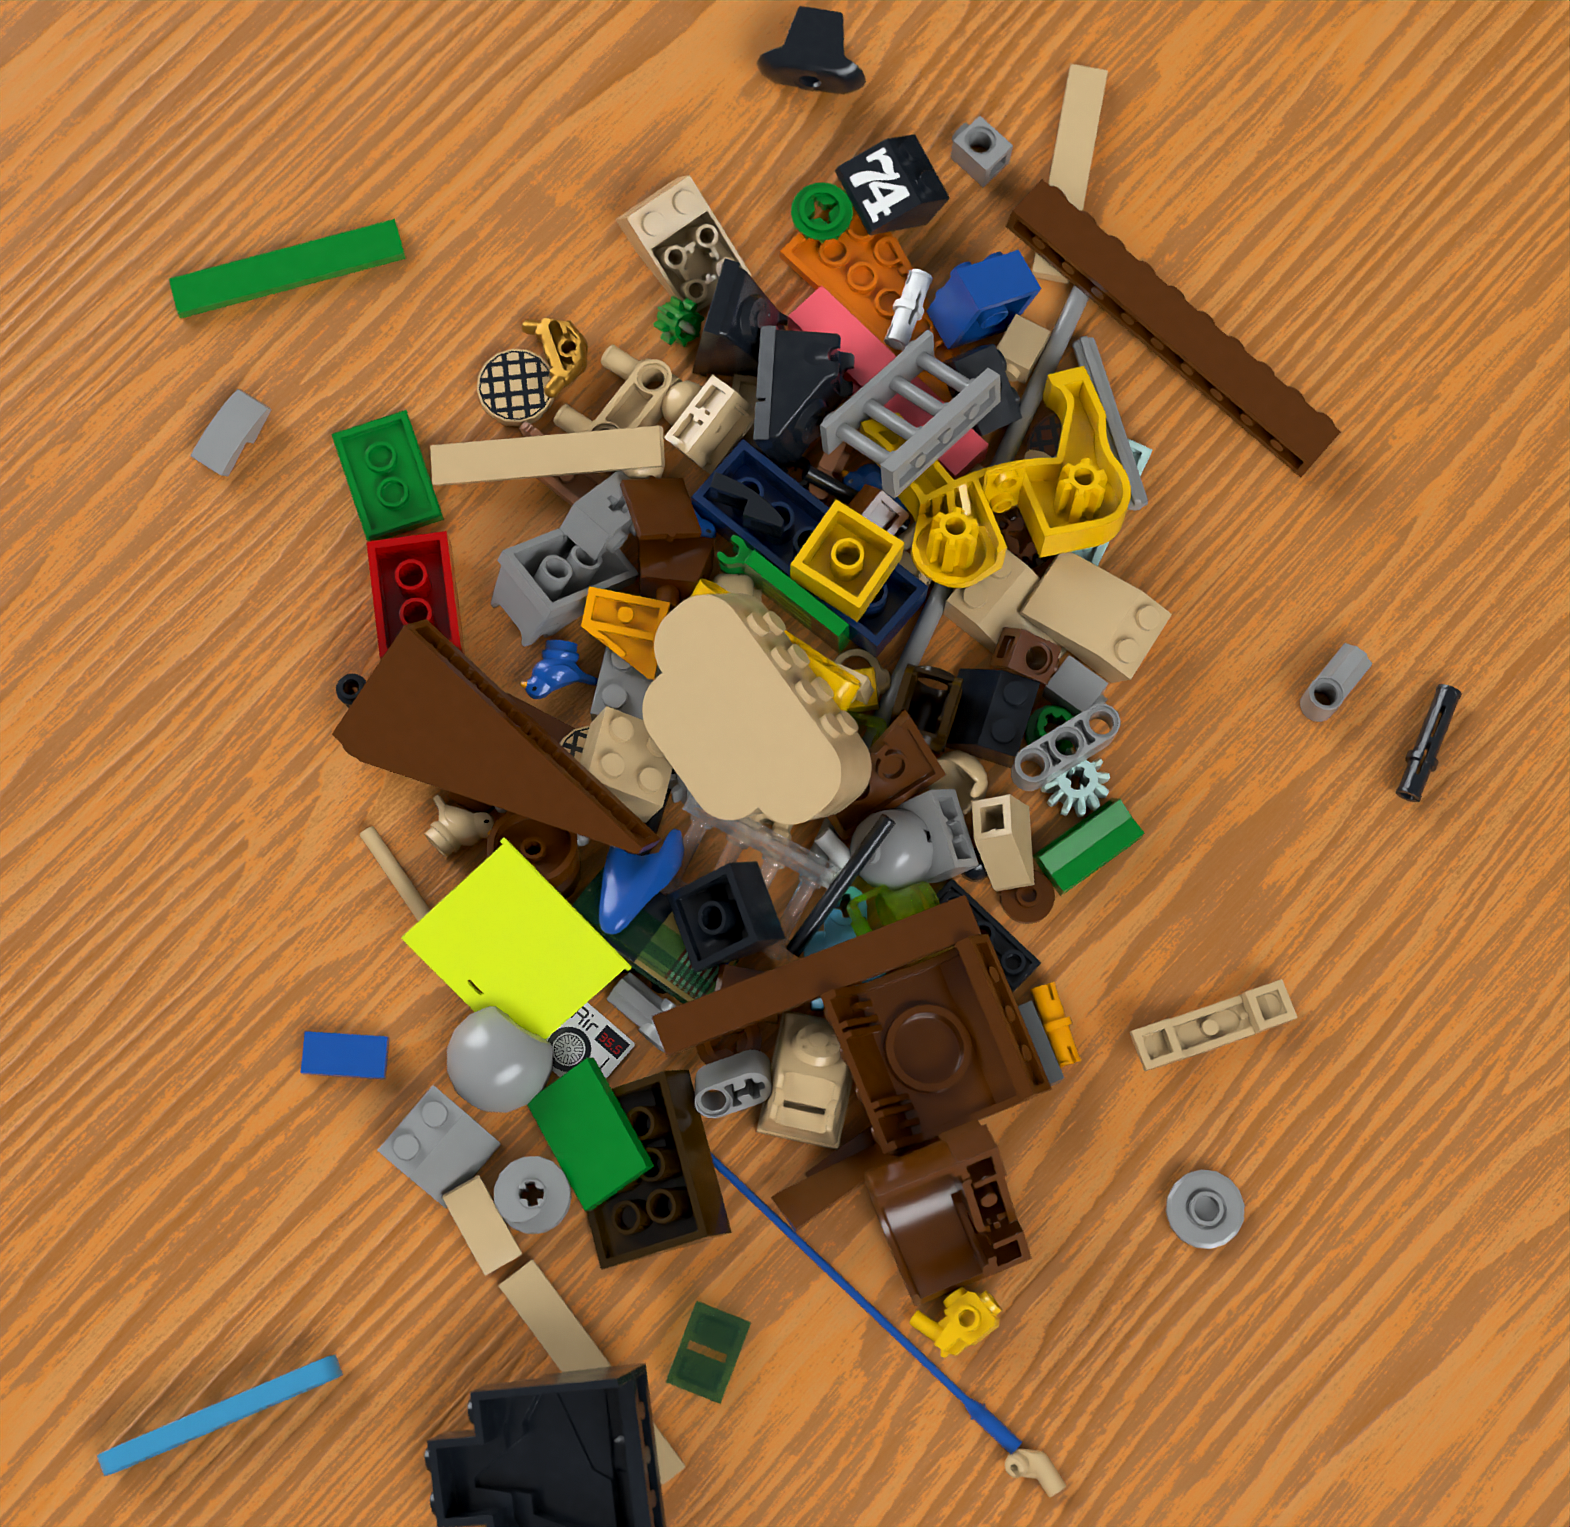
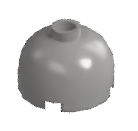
M889 809L872 813L860 822L851 837L850 856L853 855L882 814H885L896 823L859 873V876L871 887L881 890L898 891L919 884L924 880L931 868L934 850L933 843L927 842V836L923 829L928 828L921 818L914 812L904 809Z

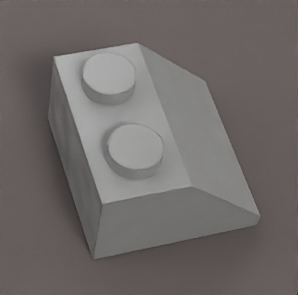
M433 1085L377 1151L447 1209L448 1207L442 1195L472 1179L499 1148L501 1143Z

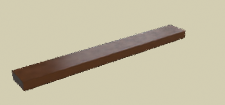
M963 895L651 1017L667 1057H670L819 999L821 994L834 988L855 985L955 946L956 942L969 936L981 935V931L967 897Z

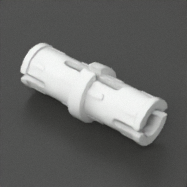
M919 269L909 270L900 299L894 302V316L884 338L885 344L891 348L903 351L910 342L916 322L923 317L924 308L922 306L933 280L932 276L927 272Z

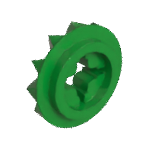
M823 182L813 183L801 189L795 196L791 206V217L794 228L798 229L806 240L811 238L818 240L822 244L826 240L833 238L838 240L846 229L849 230L853 217V206L848 195L838 186ZM815 204L817 207L820 206L823 211L831 210L828 215L829 224L826 221L824 222L821 217L813 218L815 216Z

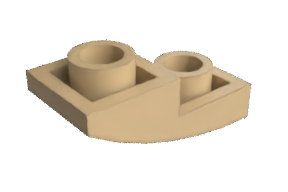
M480 1175L442 1195L444 1202L485 1276L522 1255L518 1244L497 1210L494 1200Z

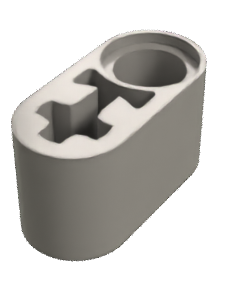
M747 1050L701 1067L695 1075V1107L697 1111L708 1118H719L764 1102L770 1096L772 1090L771 1063L767 1055L758 1050ZM715 1089V1090H719V1091H718V1092H709L708 1090Z

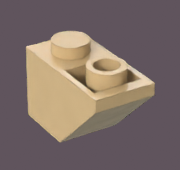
M1010 794L972 801L974 841L993 889L995 891H1002L1034 885L1029 806Z

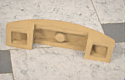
M1281 979L1178 1017L1168 1018L1131 1031L1130 1035L1145 1072L1250 1037L1295 1020L1298 1017L1284 982Z

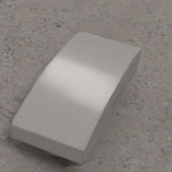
M237 389L214 416L190 456L219 475L229 476L246 442H255L272 409L246 392Z

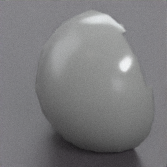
M496 1006L486 1007L467 1016L455 1028L447 1046V1073L455 1091L465 1101L485 1112L507 1113L527 1105L538 1093L545 1089L553 1071V1048L551 1043L538 1034H533L519 1026L508 1014Z

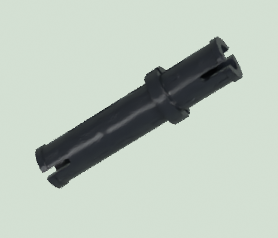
M1439 684L1437 686L1435 696L1424 719L1415 746L1406 755L1405 761L1408 764L1400 785L1396 790L1397 796L1404 800L1415 803L1420 802L1430 773L1437 769L1439 761L1436 757L1448 731L1458 700L1462 696L1461 691L1453 686ZM1439 713H1441V717L1439 719L1434 735L1432 737V730L1434 728ZM1426 749L1427 752L1425 758L1421 764L1419 773L1417 774L1416 771Z

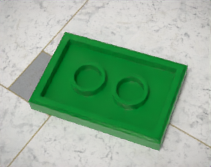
M407 410L331 434L367 542L387 539L444 520Z
M594 1057L583 1060L538 1093L527 1104L584 1211L593 1210L654 1167Z

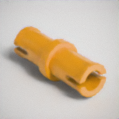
M1051 982L1033 988L1030 992L1033 994L1043 1024L1042 1026L1061 1068L1082 1061V1059L1079 1057L1069 1025L1073 1024L1071 1017H1066L1056 988V982Z

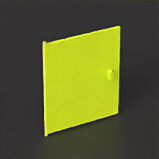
M503 837L500 840L502 845L409 929L401 939L474 1012L489 1006H496L508 1014L519 1026L533 1034H538L546 1040L624 969L629 971L632 966ZM469 979H470L483 993H480V992L469 982Z

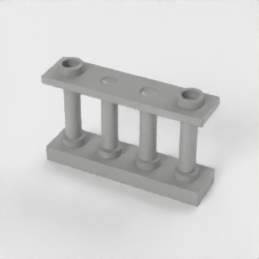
M926 330L916 340L910 341L895 359L836 411L830 412L820 424L823 451L829 455L843 441L881 466L882 490L895 499L1001 402L1000 375L987 368L977 378H966L934 357L933 333ZM925 370L960 393L950 402L943 404L910 382ZM898 393L934 417L923 427L919 426L916 428L884 407V405ZM871 417L907 441L896 451L889 452L858 432L857 429L860 427L861 422L867 421Z

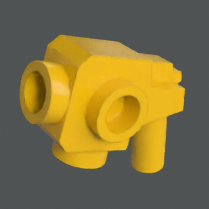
M961 1287L943 1301L947 1308L944 1310L947 1316L939 1323H936L919 1310L916 1311L909 1322L911 1326L934 1341V1345L940 1348V1356L947 1358L950 1354L957 1356L970 1345L975 1346L998 1328L1000 1319L997 1314L1002 1309L987 1290L980 1294L966 1292Z

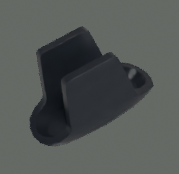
M805 6L798 7L784 44L779 48L763 53L757 61V67L761 74L773 83L793 86L808 91L848 94L859 90L866 83L862 69L844 55L843 14L841 12Z

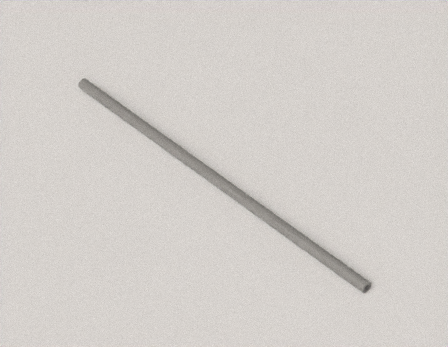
M1075 285L1021 397L1019 410L1022 418L1008 425L990 466L1014 461L1042 401L1047 375L1055 373L1089 300V297ZM935 582L893 671L891 686L882 695L879 701L880 709L875 710L862 738L868 750L890 726L893 707L908 663L916 666L919 665L942 616L946 600L950 597L954 588ZM825 817L817 836L829 827L839 837L829 819ZM814 842L806 860L824 868L829 857Z

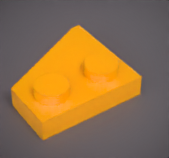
M589 586L581 627L646 678L655 680L658 664L654 653V640L661 621L669 613L670 602Z

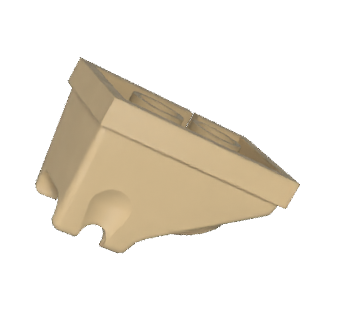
M790 1010L782 1013L771 1062L772 1090L770 1096L762 1104L757 1133L834 1150L839 1148L853 1077L849 1066L845 1064L841 1057L840 1044L835 1031L826 1018Z

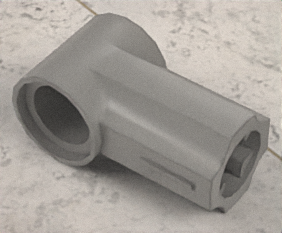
M1347 643L1342 645L1317 678L1312 681L1300 699L1301 711L1308 719L1322 722L1328 720L1336 712L1344 699L1372 666L1373 663L1367 657V653L1356 645L1352 646ZM1314 693L1325 694L1329 698L1330 705L1320 704L1315 699Z
M629 972L613 988L607 997V1001L639 1027L638 1031L648 1041L665 1053L651 1016L677 1006L666 998L662 1000L647 985Z

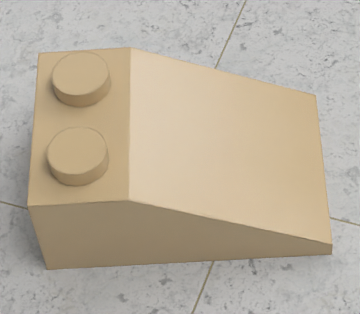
M1007 549L1001 569L973 586L956 588L946 600L943 615L992 653L995 651L1003 627L1023 629L1061 646L1019 614L1040 581V578L1028 565ZM1061 646L1059 660L1067 651L1063 646ZM1030 649L1026 654L1027 665H1029L1032 660V652Z
M1072 552L1061 553L1055 556L1019 612L1024 618L1110 683L1132 679L1172 615L1140 589Z

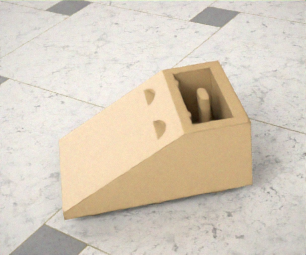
M690 175L677 177L616 219L636 253L669 295L675 296L682 302L686 298L690 299L698 305L696 312L712 302L725 258L739 262V267L746 270L751 276Z

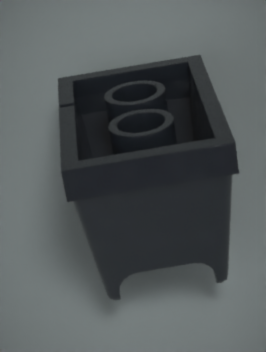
M726 258L724 260L692 373L707 377L708 373L734 377V374L757 377L761 326L776 325L779 330H785L783 325L787 326L788 316L781 313L774 306L748 272L739 267V262Z
M776 325L761 326L756 399L760 402H756L753 440L778 467H792V462L800 460L810 444L821 435L820 424L824 418L834 411L843 399L851 396L853 393V381L844 380V373L847 370L854 369L855 357L852 353L837 350L841 346V337L837 333L779 330Z

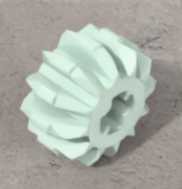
M1067 748L1065 751V755L1069 756L1075 753L1073 748ZM1098 758L1090 763L1086 759L1042 786L1041 792L1054 793L1048 799L1047 804L1052 807L1060 801L1064 804L1061 808V815L1064 816L1068 814L1071 807H1074L1078 817L1084 816L1086 806L1096 811L1100 807L1098 798H1106L1109 790L1101 785L1108 782L1110 779L1109 773L1097 772L1102 766L1103 760ZM1073 775L1080 778L1078 790L1070 787V779Z

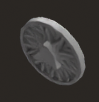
M1198 1170L1187 1173L1173 1184L1167 1196L1166 1216L1170 1228L1181 1241L1194 1248L1212 1249L1225 1245L1237 1235L1244 1221L1245 1205L1240 1190L1231 1179L1217 1171Z

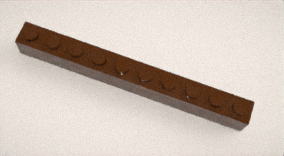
M1042 179L1012 210L1006 225L1012 233L1297 475L1302 477L1341 433L1328 415L1317 412L1305 402L1303 395L1297 389L1287 386L1279 380L1269 365L1253 358L1245 351L1243 344L1233 336H1227L1215 325L1214 320L1207 313L1198 311L1188 303L1179 289L1174 286H1168L1156 275L1154 269L1148 263L1139 261L1129 253L1120 239L1112 235L1109 236L1097 226L1095 219L1089 213L1080 211L1071 204L1063 191L1058 187L1050 186Z

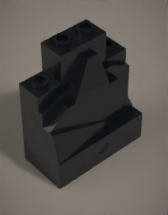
M646 1363L545 1374L535 1379L486 1384L470 1392L468 1417L470 1422L474 1424L473 1430L443 1432L427 1440L428 1447L425 1451V1464L427 1470L431 1472L433 1491L430 1496V1507L433 1515L436 1516L437 1527L486 1525V1527H666Z

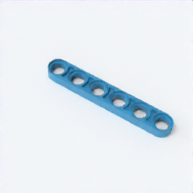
M336 1354L310 1363L98 1454L97 1458L103 1475L108 1476L341 1377L343 1373Z

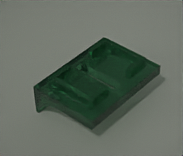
M696 1300L665 1382L721 1404L751 1322ZM693 1341L726 1354L725 1363L687 1349L689 1342Z

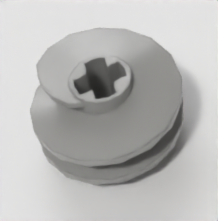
M539 1156L522 1157L511 1162L499 1174L494 1187V1203L503 1220L513 1229L526 1234L545 1233L559 1225L568 1213L572 1198L570 1183L562 1169L554 1162ZM535 1184L539 1191L544 1192V1197L537 1198L538 1205L531 1206L527 1199H522L523 1192H529L528 1186Z

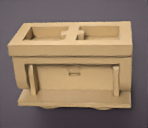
M712 374L664 438L711 475L732 452L754 423L755 408L738 392Z

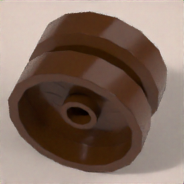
M507 811L494 823L487 837L488 857L502 845L500 840L505 837L565 899L575 892L581 879V860L578 851L577 834Z

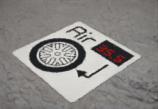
M588 1002L546 1039L553 1048V1072L559 1077L566 1074L586 1058L594 1057L603 1075L607 1078L635 1046V1043Z

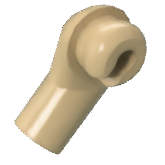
M1019 1448L1012 1455L1008 1454L1005 1461V1469L1013 1478H1037L1048 1497H1052L1066 1487L1065 1482L1044 1452Z

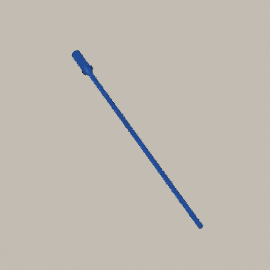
M711 1153L714 1167L964 1404L971 1416V1420L974 1419L1011 1455L1018 1449L1022 1441L985 1407V1403L981 1404L968 1397Z

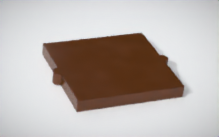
M649 476L648 479L621 481L620 487L639 540L666 539L668 542H672L676 538H700L702 530L683 478L656 479L654 476Z

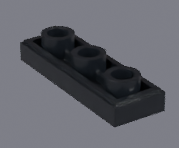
M951 878L923 907V910L966 895L979 929L986 930L989 934L1013 994L1038 968L1041 962Z

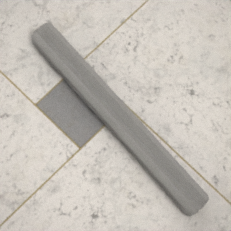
M1083 336L1073 343V349L1079 367L1085 366L1106 412V433L1110 449L1128 475L1131 486V498L1127 510L1138 511L1148 504V498L1095 339Z

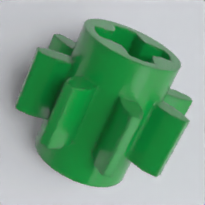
M671 296L670 302L658 306L657 321L653 323V326L662 332L660 339L669 345L677 342L681 346L686 347L687 342L699 337L701 322L705 318L696 312L698 305L688 298L682 302L675 296Z

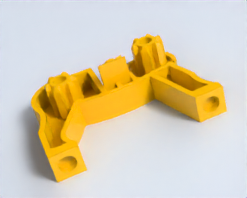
M1085 366L1047 375L1043 400L1046 406L1057 414L1062 426L1056 458H1033L1001 463L972 472L956 480L936 460L897 496L915 519L916 527L911 557L915 567L924 576L943 586L966 588L973 586L1001 569L1007 546L993 512H1005L1015 505H1018L1040 558L1100 546L1109 542L1118 534L1123 525L1130 502L1131 486L1126 471L1110 449L1106 433V412ZM898 412V413H895L896 415H898V416H900L901 418H903V417L900 415L899 412ZM874 419L861 422L860 433L889 452L896 451L907 441Z

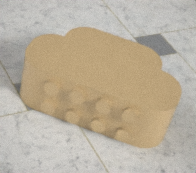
M743 593L692 596L681 602L661 621L655 635L654 653L662 673L650 684L643 699L642 714L645 727L698 804L707 813L718 819L737 820L764 813L776 822L791 825L834 815L856 800L867 787L872 767L868 748L857 733L858 725L848 712L841 711L833 700L834 693L832 688L824 679L817 677L809 667L810 660L808 655L800 646L793 644L784 632L786 627L781 618L773 611H769L755 597Z

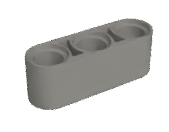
M1096 704L1023 748L1017 754L1011 768L1013 783L1024 791L1037 790L1106 748L1113 741L1119 730L1120 717L1118 712L1107 704ZM1093 719L1105 721L1108 724L1109 733H1095L1091 729L1089 722ZM1059 740L1070 741L1075 747V753L1070 756L1060 754L1055 747V742ZM1025 761L1036 762L1041 768V774L1036 777L1026 775L1021 769V763Z

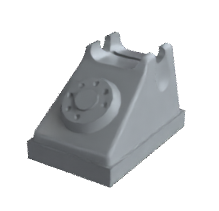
M558 528L501 552L497 560L501 567L490 603L493 608L501 606L519 628L522 635L521 644L526 647L535 643L541 635L545 638L550 637L582 616L589 586L619 592L623 588L634 584L639 576V572L620 549L614 553L606 551L594 560Z

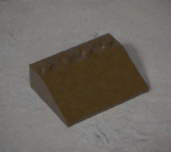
M689 1070L662 1071L612 1088L654 1167L593 1210L586 1211L601 1270L732 1233L701 1114L695 1107V1092Z

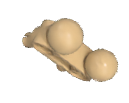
M612 344L604 352L601 358V365L626 380L595 420L591 421L569 405L564 404L556 413L554 423L567 433L655 426L664 416L665 420L673 426L702 387L691 381H682L679 377L672 374L670 367L663 361L649 358L638 361ZM654 381L663 383L660 388L655 390L646 388L647 385ZM664 467L623 470L622 472L630 479H648L649 476L660 479Z

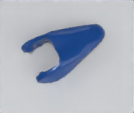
M672 829L659 852L639 856L630 854L626 850L610 845L604 867L599 904V922L603 932L608 934L621 932L647 902L667 886L677 874L684 857V842L680 830Z

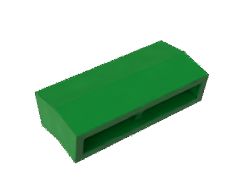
M1111 798L1096 811L1090 813L1033 854V858L1044 875L1050 880L1055 890L1062 896L1140 840L1145 833L1133 819L1122 800Z

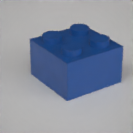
M1019 250L1006 254L996 252L981 262L971 264L968 261L956 266L950 272L951 277L947 283L935 293L936 298L926 312L947 349L950 350L1006 331L1015 314L1022 315L1040 292L1041 287Z

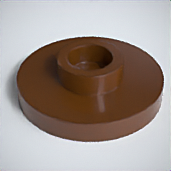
M1034 870V885L1000 891V902L1004 912L1012 920L1022 924H1033L1043 920L1050 913L1055 901L1052 883L1044 874Z

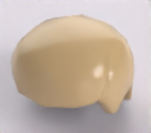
M960 750L944 753L937 761L946 776L928 788L929 790L955 789L962 813L965 815L972 810V801L985 798L988 788L987 774L984 767L972 755Z

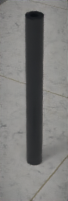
M885 814L879 817L792 937L786 949L797 957L801 955L896 824L891 818Z

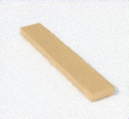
M1071 64L1048 184L1062 190L1067 200L1077 209L1083 211L1108 70ZM1035 252L1032 268L1035 278L1069 284L1067 278Z
M660 425L430 445L432 485L435 486L665 467L663 427Z
M533 1259L498 1285L561 1372L611 1366ZM654 1424L662 1486L686 1466Z

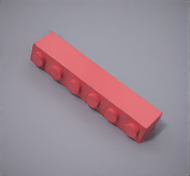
M822 285L788 316V330L837 333L840 335L841 346L837 350L852 353L855 357L854 369L847 370L844 373V380L853 381V393L849 398L896 358L877 337ZM916 376L910 382L943 404L945 403L919 377ZM898 393L884 405L893 413L899 412L904 420L916 428L919 426L923 427L934 417ZM971 428L937 460L949 475L956 480L964 476L977 463L980 464L986 458L989 444Z

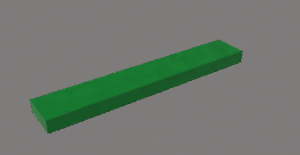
M392 219L169 278V283L177 313L180 319L404 260L406 256L396 221Z

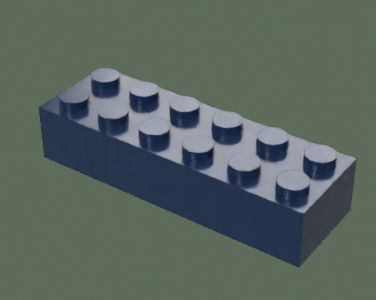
M744 439L691 496V502L695 511L701 518L710 521L715 526L718 534L730 543L732 535L739 536L744 540L749 549L758 552L789 578L792 561L829 510L827 505ZM715 472L744 484L776 509L784 519V533L781 540L744 528V511L710 500V485ZM898 563L858 622L808 590L806 591L848 623L850 640L862 650L869 652L877 658L925 602L928 586Z

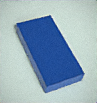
M305 1031L300 1073L304 1075L386 1080L390 1038L388 1036Z

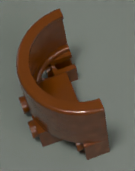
M978 1119L938 1134L940 1141L869 1169L864 1173L865 1183L877 1217L914 1306H919L1032 1259L1006 1184V1172L999 1149L987 1125L981 1126ZM968 1214H969V1216H970V1218H971V1220H972V1222H973V1224H974V1226H975L977 1232H979L977 1235H976V1233H975V1231H974V1229H973V1226H972V1224H971V1222H970V1219H969V1217H968Z

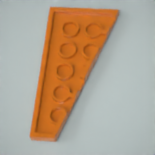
M853 206V217L849 230L846 229L838 240L833 238L821 244L815 239L809 238L806 240L804 235L799 232L780 250V258L811 287L817 290L822 285L896 357L902 352V350L886 345L884 338L894 316V302L900 299L909 270H912L913 267L898 240L892 236L891 232L869 235ZM831 210L822 211L814 219L821 217L824 222L826 221L829 224L828 215ZM926 296L922 306L924 308L923 317L916 322L910 341L916 340L926 330L931 331L934 337V357L944 362L961 353L958 347L950 350L947 349L926 312L931 305ZM925 370L917 375L945 403L952 400L946 383Z

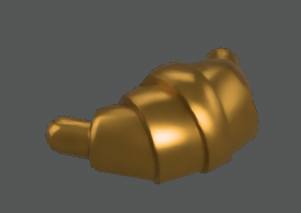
M546 317L541 321L532 319L523 321L521 325L522 331L527 335L536 336L537 340L543 344L542 347L546 361L551 367L549 371L551 379L544 387V394L549 398H554L564 387H568L587 368L588 343L583 334L579 333L570 320L562 321Z

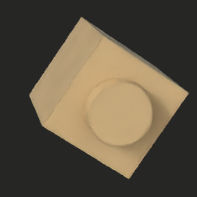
M1015 314L997 349L1001 351L1006 360L1007 370L1005 372L1008 380L1026 384L1042 355L1051 331Z

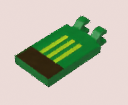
M732 535L730 541L734 545L732 550L736 556L727 557L721 551L717 553L722 573L749 576L754 581L755 588L762 589V593L840 654L850 642L849 624L758 552L749 549L742 538Z

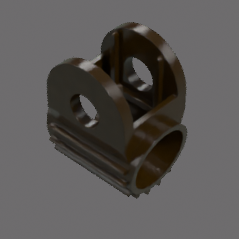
M908 663L897 693L890 725L905 709L934 754L944 752L962 695L963 679L955 677L953 674L937 667L916 666ZM918 678L932 679L947 685L948 688L947 690L935 689L921 683Z

